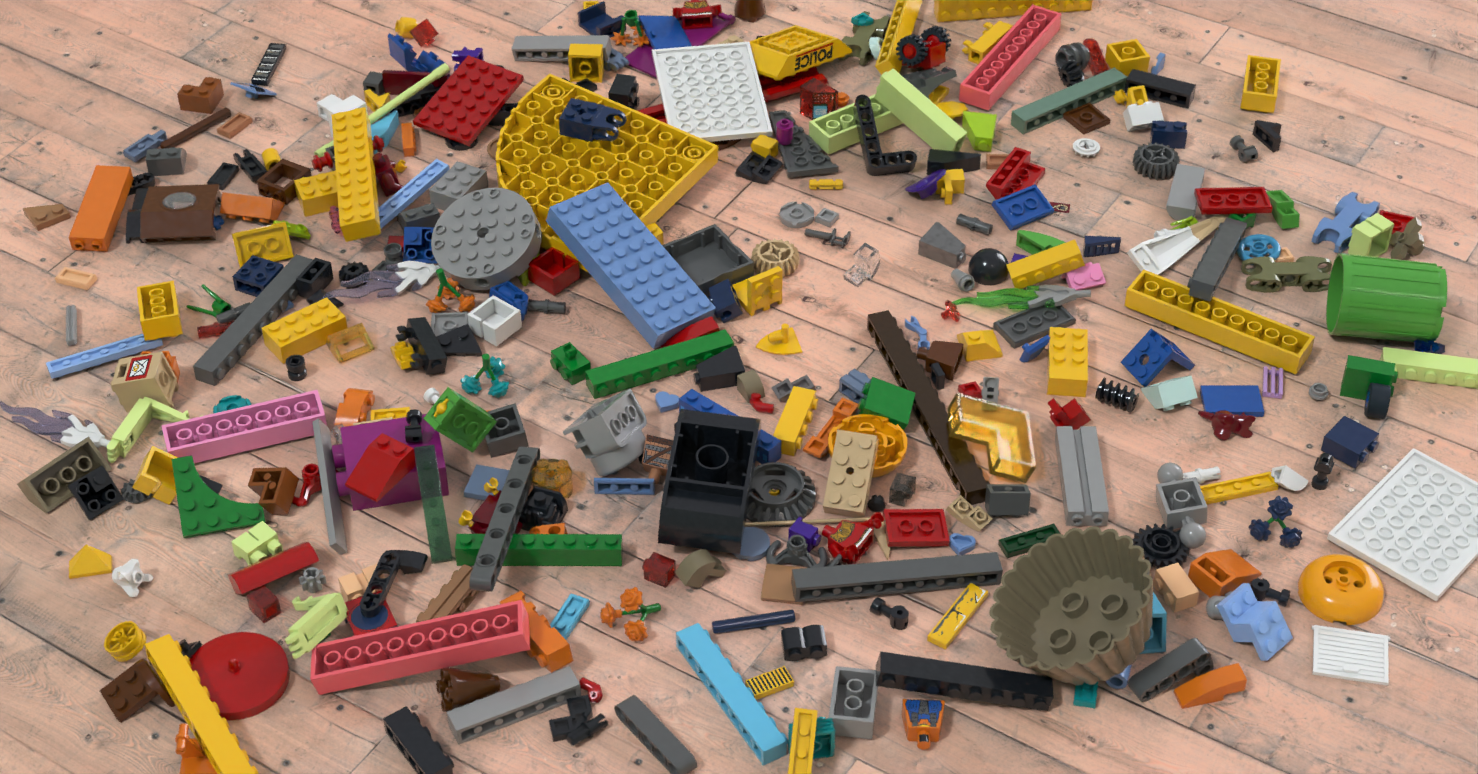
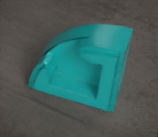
M863 12L852 17L851 23L859 26H869L874 24V19Z

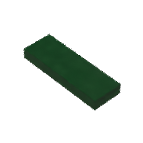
M1050 524L999 539L998 545L1006 558H1011L1028 553L1034 544L1045 543L1049 536L1061 533L1055 524Z

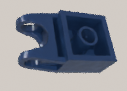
M571 98L559 118L560 135L591 142L594 139L614 141L618 137V129L616 127L623 126L627 118L620 110L594 102ZM614 116H620L622 121L616 120ZM606 130L612 131L614 136L607 134Z

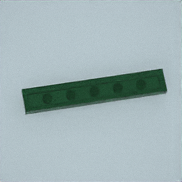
M434 445L414 447L432 564L452 561Z

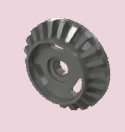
M770 462L758 465L754 469L746 519L751 522L797 520L798 517L804 519L812 511L816 501L815 485L812 483V479L809 476H805L804 471H798L795 466ZM778 489L780 494L777 496L770 495L769 490ZM770 525L768 527H782L788 525Z

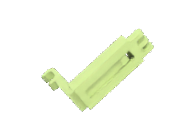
M139 398L107 445L108 462L114 463L119 456L125 458L152 418L179 422L190 419L188 410L182 413L151 398Z
M331 593L315 598L310 596L304 601H301L300 597L297 596L292 600L295 610H308L304 616L288 629L290 635L285 641L287 644H290L288 648L293 652V658L297 659L304 653H309L348 617L346 614L348 609L341 593Z

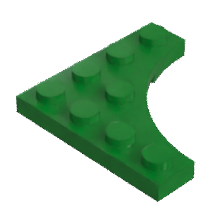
M192 456L172 459L183 538L251 527L261 521L266 523L264 509L260 504L232 501L211 490L199 476Z

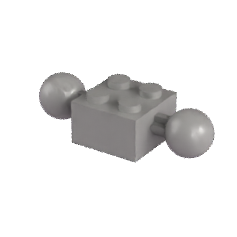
M1171 462L1165 463L1157 472L1160 484H1156V502L1163 522L1166 525V529H1169L1171 526L1174 527L1173 529L1181 528L1179 538L1186 547L1191 549L1198 548L1206 540V531L1200 524L1207 523L1208 509L1196 477L1183 479V471L1179 465Z

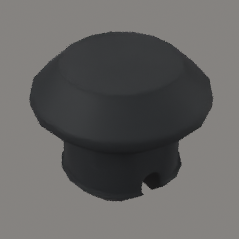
M873 495L867 504L868 508L875 512L883 511L886 506L881 495Z

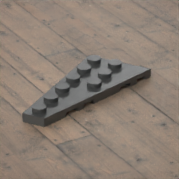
M786 110L769 112V119L775 138L776 123L778 121L788 119L793 122V140L788 145L778 143L788 178L838 172V166L831 162V158L828 155L825 156L820 146L809 135L804 133L802 127H798L795 124V120Z

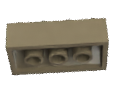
M88 436L17 485L31 503L43 512L48 513L73 496L67 487L68 485L102 465L107 472L112 468Z

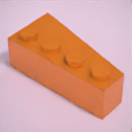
M522 591L499 602L504 604L522 600L529 615L530 650H527V653L531 658H535L542 668L545 667L553 673L573 662L569 643L555 627L551 628L544 615H538L535 610L536 606L531 601L528 603L525 601V594Z

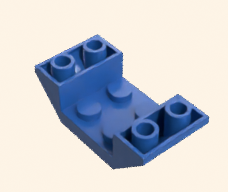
M388 34L390 55L407 71L432 72L445 63L441 59H437L439 56L432 51L428 53L423 50L418 59L415 58L417 53L412 50V45L404 42L405 39L398 34L396 36Z

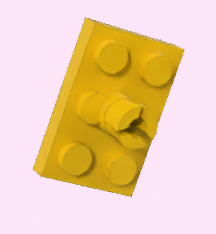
M286 222L232 233L240 268L252 255L273 262L294 257Z

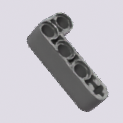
M1192 638L1133 675L1128 681V686L1141 702H1146L1193 672L1198 677L1212 671L1214 665L1211 654L1197 638Z

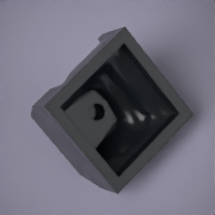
M534 486L527 497L519 518V522L522 523V530L530 531L531 528L536 526L561 523L568 511L567 501L561 492Z

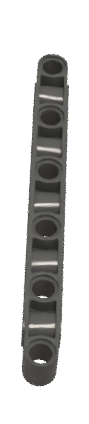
M519 446L472 569L469 582L470 590L492 592L495 587L540 462V448Z

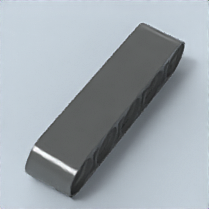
M632 695L614 706L615 713L620 721L670 774H687L697 768V762L692 753L636 695Z

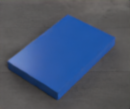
M1036 184L992 202L993 208L1010 231L1049 216L1055 211Z
M1258 385L1200 386V394L1205 412L1215 414L1217 411L1226 410L1238 415L1244 412L1245 415L1264 416V408Z

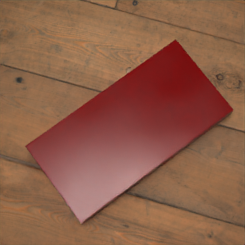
M1264 187L1195 188L1194 191L1202 215L1272 213V205Z

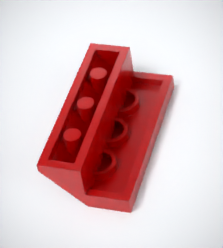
M1015 147L988 180L986 187L996 200L1035 185L1043 177L1045 168L1030 163V151Z

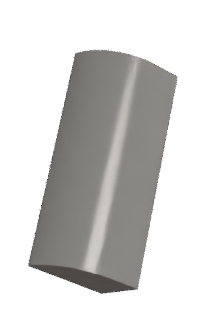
M1177 164L1166 205L1167 212L1173 219L1178 221L1191 215L1195 216L1198 203L1194 191L1195 188H1202L1205 168Z

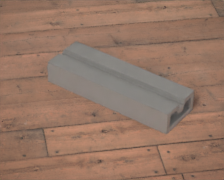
M1056 426L1055 446L1066 526H1107L1109 508L1096 426H1080V430H1073L1072 426Z

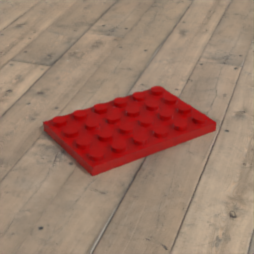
M468 55L413 119V124L470 146L524 81V77L521 74Z

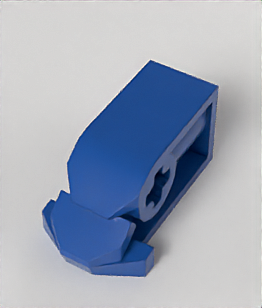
M510 281L491 287L489 298L494 295L521 311V322L524 321L525 315H527L528 295Z

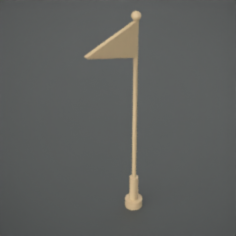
M870 517L803 520V522L807 524L838 523L842 520L860 522L867 521ZM796 520L746 522L745 527L792 525ZM881 522L882 526L879 529L874 528L873 536L888 560L891 547L887 545L884 522Z

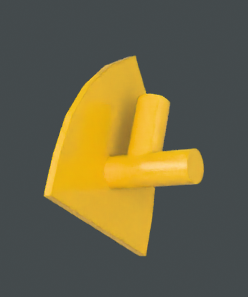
M786 323L781 325L780 330L767 334L756 345V348L772 354L790 355L802 353L793 327L789 328V325Z

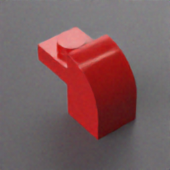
M1054 398L1048 402L1051 408L1049 411L1051 416L1049 417L1055 426H1072L1073 430H1077L1080 426H1084L1091 420L1075 398L1063 407Z

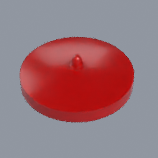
M236 632L219 636L202 645L192 658L189 659L191 670L197 671L201 680V686H206L210 694V701L216 702L220 711V717H225L227 721L246 719L267 710L281 698L290 679L289 663L283 648L273 639L258 633Z

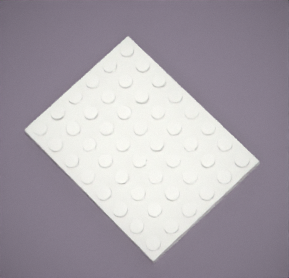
M749 42L652 50L667 124L708 142L757 138L761 134L772 136V127Z
M1413 448L1328 533L1327 539L1437 601L1478 557V482Z

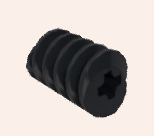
M1104 377L1098 385L1095 398H1098L1100 402L1105 400V403L1108 405L1112 403L1114 407L1119 406L1121 410L1127 407V412L1131 413L1137 404L1139 393L1135 395L1134 388L1127 392L1128 386L1126 385L1121 390V383L1113 387V380L1106 384V378Z

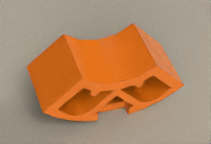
M348 388L343 394L344 402L339 403L334 425L347 427L353 426V423L364 422L367 419L366 414L371 410V406L374 405L375 396L373 390Z

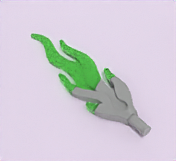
M1058 285L1027 286V290L1008 288L991 292H977L978 298H961L953 301L952 305L970 303L992 307L1008 304V309H1031L1045 305V308H1050L1074 301L1076 298L1091 297V290L1076 291L1073 288Z

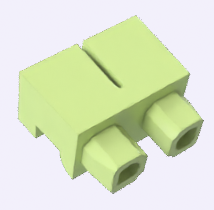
M264 521L249 529L248 533L245 532L231 541L234 555L239 559H245L248 565L261 561L270 554L275 555L283 551L277 533Z

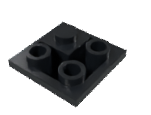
M103 465L67 486L88 520L124 500Z

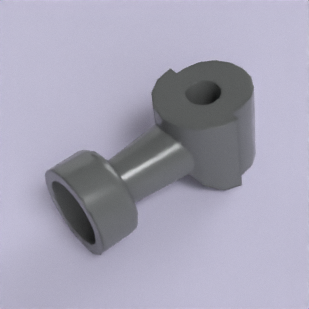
M1236 135L1230 140V146L1235 150L1239 149L1238 156L1240 161L1246 162L1258 158L1255 146H1246L1244 139L1240 135Z

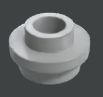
M1314 383L1309 388V395L1315 400H1324L1328 397L1327 386L1322 383Z

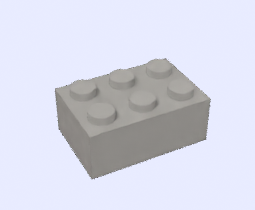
M457 161L429 190L431 204L434 203L436 208L445 211L460 197L475 190L488 188L487 171Z
M836 666L829 710V718L833 719L835 726V735L872 739L879 687L876 686V670Z

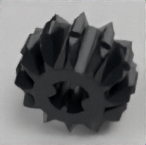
M1075 60L1065 61L1058 68V75L1063 81V85L1067 87L1084 80V72Z
M347 262V265H343L341 270H339L340 283L347 290L351 288L353 290L356 288L362 289V286H367L370 281V272L367 265H363L362 262Z

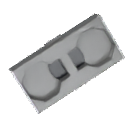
M983 377L982 409L997 410L999 377Z

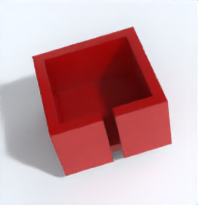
M553 247L528 264L529 281L554 296L580 278L579 261L569 255L565 256L563 252Z

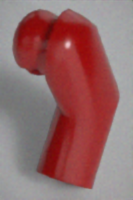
M759 393L751 394L749 402L756 411L773 414L774 404L763 403L760 400L761 395Z
M582 677L579 681L580 688L588 691V697L592 703L600 702L603 697L601 686Z

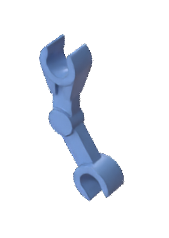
M911 316V322L905 319V327L916 332L920 337L917 350L921 347H926L929 350L930 342L927 341V330L920 326L916 317Z

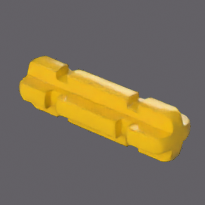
M810 179L809 188L811 190H816L817 188L819 190L842 189L843 180L819 179L817 181V179Z

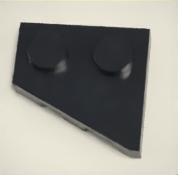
M468 324L436 336L446 356H465V354H476V357L482 356V351Z

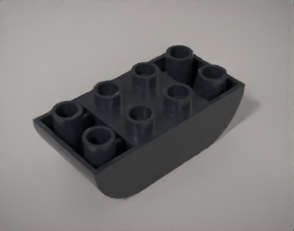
M687 409L680 410L662 496L658 543L740 554L761 434V419Z

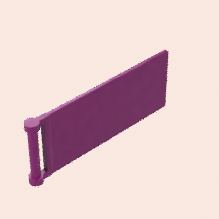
M722 12L719 13L718 18H713V28L685 29L684 31L692 46H702L728 25H733L736 17ZM650 41L649 45L643 43L642 47L636 48L625 58L629 61L628 66L657 78L652 57V50L654 49Z

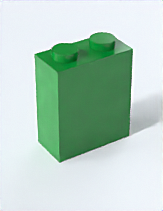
M1348 355L1341 382L1340 396L1365 400L1370 383L1389 385L1392 397L1394 392L1392 383H1396L1398 372L1395 371V363Z
M872 377L868 383L865 382L861 393L864 396L858 404L859 414L886 417L889 419V422L895 426L898 424L904 431L909 423L915 392Z

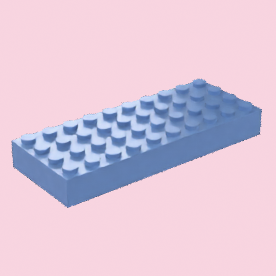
M608 182L549 207L546 222L653 349L662 346L667 340L686 327L702 319L714 316L716 307Z

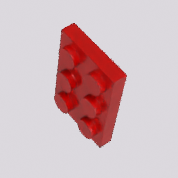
M944 509L883 510L888 547L949 546L950 540Z

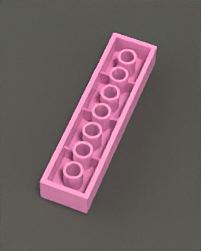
M318 390L162 425V430L169 454L178 458L192 456L194 463L313 436V421L319 418L326 426L327 422Z

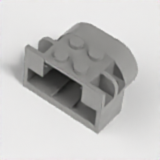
M630 388L591 406L567 427L563 434L566 435L572 432L577 441L574 445L575 448H581L585 457L589 458L599 476H607L628 466L643 453L646 437L642 429L646 426L647 420Z

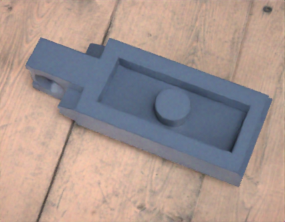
M161 129L153 135L147 134L124 149V156L137 162L146 156L147 150L158 148L161 142L168 139L166 132Z

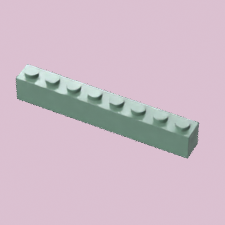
M1115 67L1013 110L1011 125L1024 135L1063 118V113L1087 103L1092 105L1115 95L1116 90L1122 89L1125 91L1127 76Z

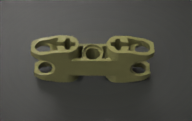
M864 11L869 16L870 12ZM884 16L881 19H874V24L869 26L853 24L854 36H845L842 39V42L852 49V53L838 59L845 60L848 57H858L860 59L859 64L866 65L873 58L869 39L871 37H879L884 40L890 17Z
M1303 256L1298 258L1296 262H1276L1272 257H1256L1242 261L1241 271L1250 275L1246 278L1245 286L1251 291L1273 293L1279 291L1282 286H1302V289L1306 292H1320L1328 290L1329 284H1323L1322 281L1330 280L1331 274L1327 273L1331 271L1332 262L1327 258ZM1249 264H1254L1256 266L1255 268H1246V266ZM1320 264H1327L1324 268H1318ZM1252 281H1259L1256 285L1250 284Z

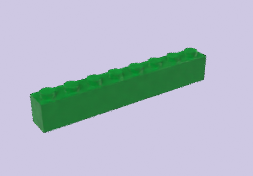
M726 329L587 370L585 371L586 386L593 398L597 399L696 369V365L734 346V342Z
M457 534L455 543L457 566H463L464 564L474 566L485 534ZM514 534L503 566H622V534Z

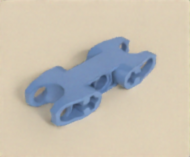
M1349 193L1338 202L1335 208L1337 216L1333 220L1324 217L1319 222L1311 242L1319 244L1322 241H1331L1335 243L1334 252L1341 253L1349 248L1348 244L1351 241L1353 227L1376 214L1380 203L1373 201L1369 204H1363L1357 201L1358 193Z

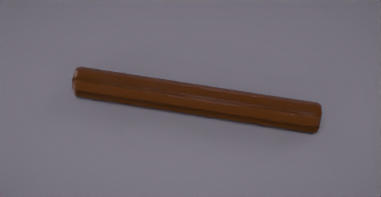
M225 107L161 142V149L175 147L230 117V109Z

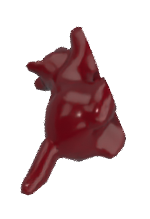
M1226 410L1217 411L1215 414L1205 411L1198 412V415L1211 421L1214 436L1220 440L1229 439L1231 433L1244 438H1250L1253 435L1249 430V427L1256 420L1253 415H1245L1244 412L1241 415L1232 414Z

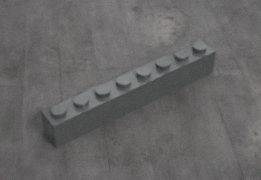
M1228 217L1224 223H1220L1214 238L1211 239L1210 245L1207 246L1206 252L1203 253L1197 269L1194 270L1192 277L1188 281L1187 287L1190 288L1188 295L1211 301L1238 250L1239 243L1244 239L1247 223Z

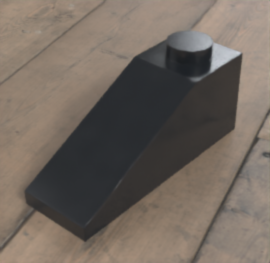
M930 149L927 161V175L942 169H963V173L980 170L981 154Z

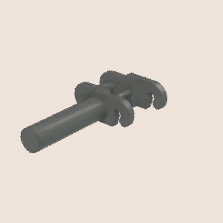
M835 228L832 233L805 229L804 235L829 240L831 246L837 244L844 248V245L846 246L849 242L851 231H848L844 238L836 236Z

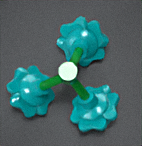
M489 354L482 355L483 367L476 375L470 377L465 375L460 380L462 389L466 393L477 394L482 389L479 386V377L485 372L487 378L492 379V387L489 388L490 391L488 392L489 395L500 398L508 392L509 382H500L498 380V377L504 374L503 369L506 366L502 363L501 358L493 356L490 358Z

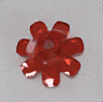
M947 300L945 302L946 311L942 312L941 316L944 320L952 317L954 321L958 322L961 315L956 310L957 306Z

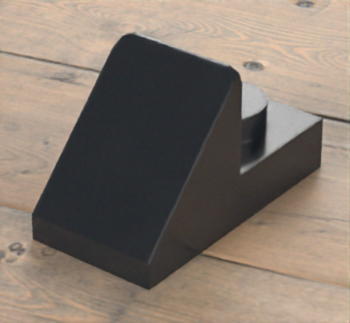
M1256 120L1252 135L1272 152L1279 151L1281 124Z

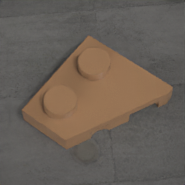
M63 204L23 208L25 216L37 231L71 218L69 211Z

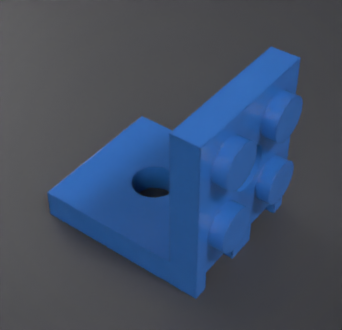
M1150 329L1121 361L1125 368L1144 387L1158 375L1171 359L1188 370L1195 366L1174 342L1153 329ZM1149 356V361L1143 365L1144 358Z

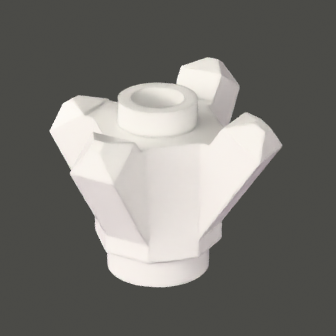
M131 559L123 566L115 568L112 572L113 582L120 585L130 597H137L139 593L137 588L142 581L151 582L153 580L151 574H144L141 571L138 559Z

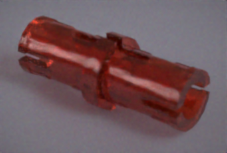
M234 321L225 323L214 322L212 325L197 327L199 339L209 336L220 337Z

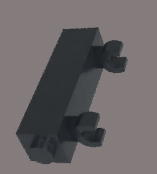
M426 317L409 318L406 327H397L398 332L402 333L396 335L397 340L405 341L408 339L415 351L414 354H411L413 361H415L410 362L412 369L423 367L427 375L445 373L447 356Z

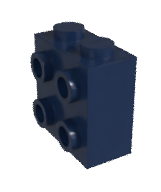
M252 255L232 276L235 290L257 297L279 274L284 265Z
M1343 416L1324 436L1321 451L1356 469L1360 463L1366 462L1371 452L1374 453L1379 446V442H1377L1379 433Z

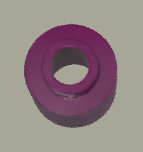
M781 119L776 123V139L779 144L788 145L793 140V122L788 119Z

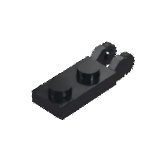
M247 149L243 150L244 157H241L238 153L233 154L235 162L252 182L257 181L267 172L254 154H251Z

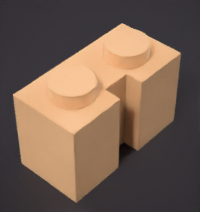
M1179 563L1156 569L1153 579L1154 588L1163 595L1166 605L1170 606L1174 613L1197 605L1199 591Z
M377 564L362 569V573L355 575L353 572L338 578L340 591L346 602L364 595ZM384 574L379 575V578H385ZM375 589L372 591V593L380 591L381 589Z

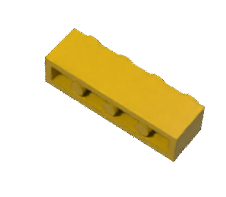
M1074 239L1006 264L1014 288L1017 291L1083 267L1085 264Z
M793 386L773 434L774 437L781 440V454L795 456L797 449H801L802 436H806L807 424L812 422L813 410H816L818 406L816 390Z

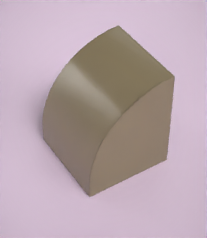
M754 369L737 375V390L748 403H750L749 399H751L752 393H759L761 398L765 397L763 384Z

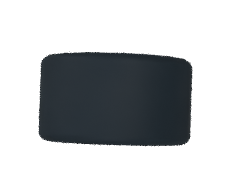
M1370 383L1365 399V416L1385 419L1391 397V387L1389 385Z

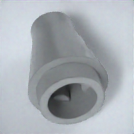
M959 269L952 271L951 277L961 291L967 292L973 289L975 285L973 276Z

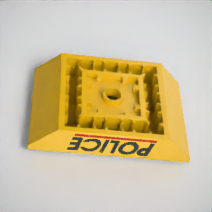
M798 25L749 41L757 73L762 74L764 77L773 78L776 81L783 80L786 76H794L800 71H807L811 67L821 66L822 63L832 62L833 59L843 58L845 55L852 53V49L839 38Z

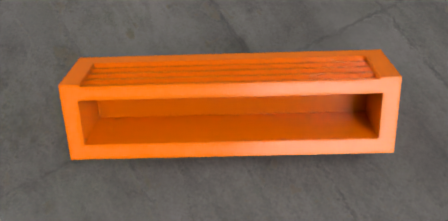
M412 122L401 123L404 157L415 156L414 126L412 127Z

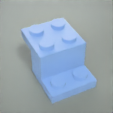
M1242 583L1217 604L1233 641L1252 642L1261 661L1269 660L1293 639L1277 602L1257 601L1249 583Z

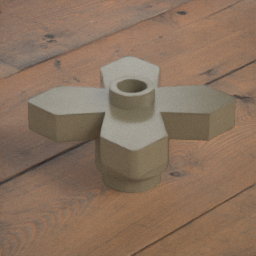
M1415 217L1409 221L1404 232L1396 231L1391 235L1389 244L1394 247L1391 252V259L1402 260L1407 253L1417 256L1423 251L1424 238L1419 233L1422 223L1418 218Z

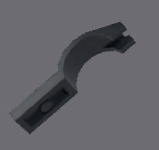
M148 188L136 189L132 209L128 210L126 244H130L131 238L140 237V212Z

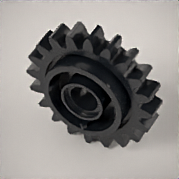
M1154 524L1153 528L1146 525L1145 530L1140 528L1139 533L1134 534V539H1132L1133 546L1137 545L1143 548L1144 559L1149 560L1151 568L1154 566L1155 570L1175 563H1179L1182 567L1183 562H1187L1190 548L1181 542L1179 538L1180 530L1173 532V526L1166 529L1165 524L1161 528L1157 524Z

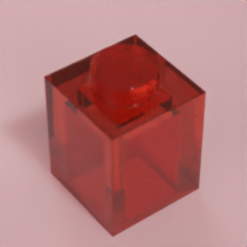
M427 18L409 32L420 47L425 44L428 46L436 41L434 37L439 34Z
M653 552L649 559H645L642 566L644 580L666 588L676 575V560Z
M265 585L246 596L249 610L263 623L281 613L279 599Z

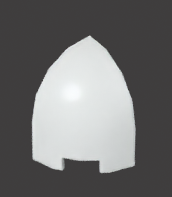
M1286 465L1272 468L1271 476L1274 477V482L1290 491L1302 490L1309 481Z

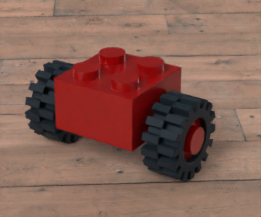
M934 26L923 31L924 33L921 34L923 38H919L920 36H915V34L906 36L897 43L899 47H896V50H899L896 55H900L898 59L899 61L902 60V65L908 66L911 69L922 67L923 70H929L932 67H938L946 62V52L949 50L948 47L951 46L948 43L951 42V39H948L950 34H946L947 30H942L943 27Z

